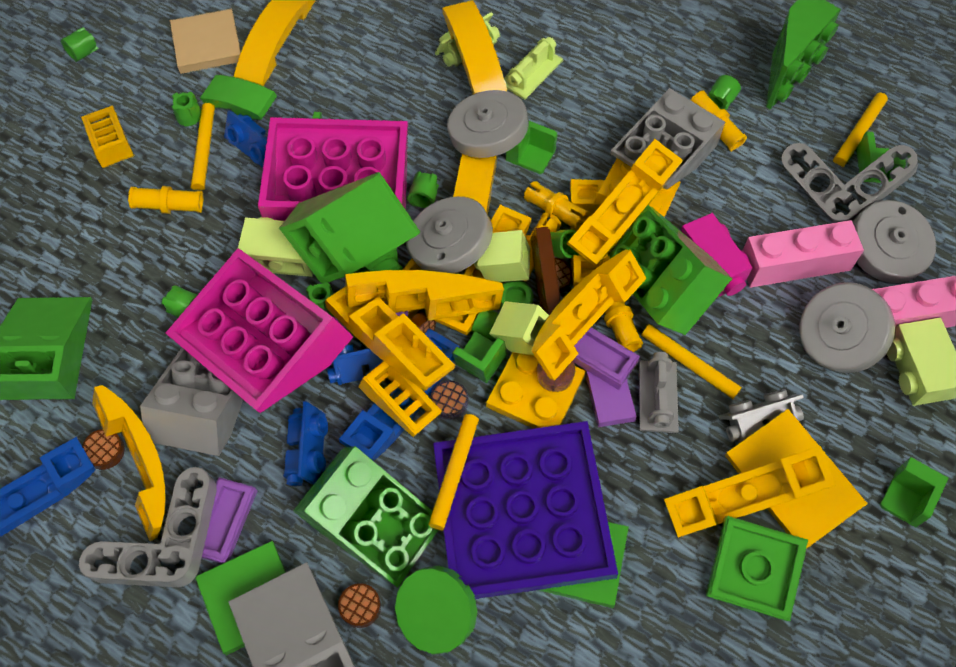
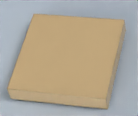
M232 9L170 20L177 67L180 74L238 62L241 49Z

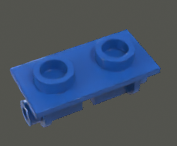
M229 110L227 112L224 138L263 168L268 135L265 136L266 130L255 123L250 116L236 115Z
M353 344L347 345L333 361L334 368L327 369L330 384L338 382L340 386L345 383L362 380L364 376L361 365L369 364L371 372L383 360L369 348L354 352Z
M307 401L303 402V408L293 409L292 415L288 416L287 444L290 446L299 445L298 449L286 451L283 477L287 479V485L302 486L303 480L314 485L326 467V460L323 454L324 436L328 432L326 414Z

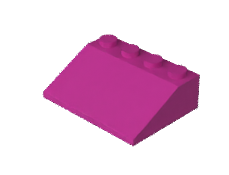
M270 117L258 208L262 218L267 217L285 221L298 203L377 172L381 173L406 210L408 121Z
M239 248L166 332L171 339L259 413H262L328 368L353 338L334 317Z

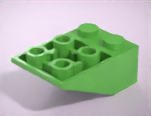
M797 0L789 9L772 55L767 108L771 109L778 101L784 103L794 89L793 84L795 82L801 84L811 70L810 65L812 63L818 65L828 51V47L825 44L830 41L838 29L839 24L835 23L841 10L840 8L826 0Z
M380 172L298 203L279 227L321 284L324 281L331 282L345 277V274L356 272L420 233V230Z
M649 205L646 206L609 255L611 259L625 249L632 251L647 278L633 295L658 325L684 335L689 332L732 280V277L708 253Z
M91 297L17 299L0 325V400L75 399L92 305Z
M356 446L341 449L293 510L319 533L397 588L438 532L437 529L428 525L433 511Z

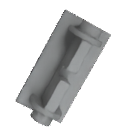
M666 352L654 353L650 361L639 360L640 431L679 432L677 362H672Z
M786 389L763 395L765 401L753 405L751 400L729 405L730 412L718 416L720 419L730 421L731 426L726 428L729 440L731 442L737 440L738 443H741L763 427L762 421L766 420L769 423L787 409L790 410L798 421L803 420L802 409L794 404V401L803 399V395H788Z

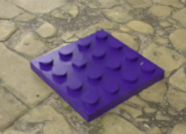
M588 421L473 437L444 528L448 568L460 575L458 578L464 582L465 586L469 585L475 599L617 579L618 569ZM456 440L433 443L439 490Z

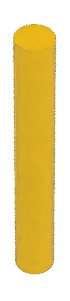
M877 93L834 157V163L842 167L847 164L865 132L869 130L888 101V97L884 93Z
M204 103L201 107L191 188L193 190L205 189L215 106L211 103Z
M648 324L642 332V337L730 398L734 399L742 389L741 386L652 325Z
M465 414L428 524L434 529L444 530L479 422V418L474 415Z

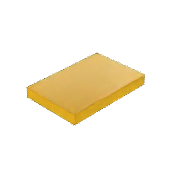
M787 409L729 450L725 457L736 471L741 474L819 445L790 410ZM824 451V456L836 486L767 508L787 534L807 539V548L868 504Z

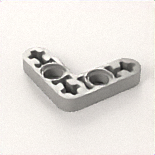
M792 144L784 150L782 155V163L787 173L833 223L849 220L853 222L855 217L867 206L884 199L910 179L918 168L917 154L914 149L909 146L899 145L889 149L844 185L806 144ZM795 154L799 157L804 156L805 163L810 169L807 174H805L804 169L799 164L792 165V156ZM898 157L903 160L908 157V168L903 169L900 166L890 172L891 179L893 180L888 182L886 175L879 169L883 167L887 173L894 167V158ZM817 176H825L830 180L829 187L823 192H815L810 188L811 181ZM877 178L881 181L882 187L875 194H866L861 190L864 180ZM855 190L858 198L864 203L859 205L857 199H855L848 206L850 211L848 214L844 215V213L839 212L835 215L834 213L837 211L835 204L840 202L845 205L853 199L850 192Z
M192 467L183 471L175 482L160 544L94 542L80 556V571L91 580L104 584L184 587L191 583L197 576L217 492L215 480L202 468ZM198 481L203 484L202 488L195 489L192 494L189 491L190 487L197 486ZM193 502H194L196 505H198L199 507H198V508L192 507V506H193ZM187 517H195L196 525L193 531L188 535L180 536L178 534L180 522ZM141 554H147L148 564L141 573L132 575L130 571L132 561ZM106 556L112 561L117 562V567L112 564H101L96 568L94 563L96 560H102ZM180 559L185 562L184 567L177 568L175 573L166 567H161V561L165 564L173 565L178 564Z

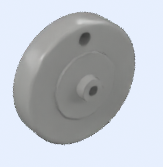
M502 90L482 91L465 98L455 106L447 120V130L452 145L460 153L475 158L493 157L511 150L522 141L529 127V118L524 102L517 95Z
M449 197L429 205L418 214L413 222L420 230V233L407 241L406 246L408 253L421 270L457 273L474 264L485 253L492 239L493 227L487 212L479 202L468 197Z
M881 200L867 206L853 220V225L864 248L857 263L872 277L888 283H904L919 276L933 262L936 254V239L933 229L927 219L912 206L895 200Z
M852 282L833 284L814 295L804 308L799 325L800 340L806 353L817 364L839 373L860 372L875 365L888 352L895 335L894 315L886 300L871 288Z

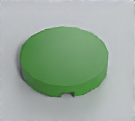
M432 566L417 570L404 580L397 592L395 612L401 631L405 638L416 648L431 654L450 652L465 642L466 638L470 636L475 628L477 606L474 593L469 585L465 586L464 582L458 578L460 575L452 569Z

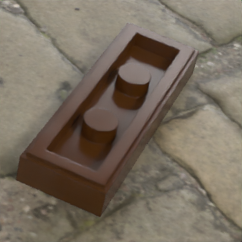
M548 227L535 228L530 241L540 307L550 315L560 303L561 298L550 229Z

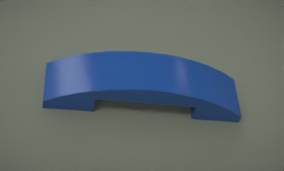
M429 328L425 335L453 362L452 352L456 347L460 348V346ZM443 378L424 392L430 396ZM397 388L389 395L394 400L403 391ZM409 397L399 406L404 411L415 401ZM374 403L368 412L364 410L360 412L339 438V442L346 447L356 446L374 461L402 434L404 429ZM421 407L418 408L409 417L413 419L415 415L418 413V411L421 409Z
M77 437L39 457L42 462L41 466L0 488V536L8 533L69 495L96 470Z

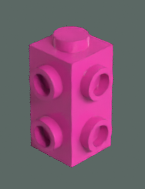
M713 213L682 226L681 232L708 253L732 277V280L718 297L724 294L732 296L740 292L746 286L745 281L753 267L746 253L741 251L730 237L727 227L721 224Z

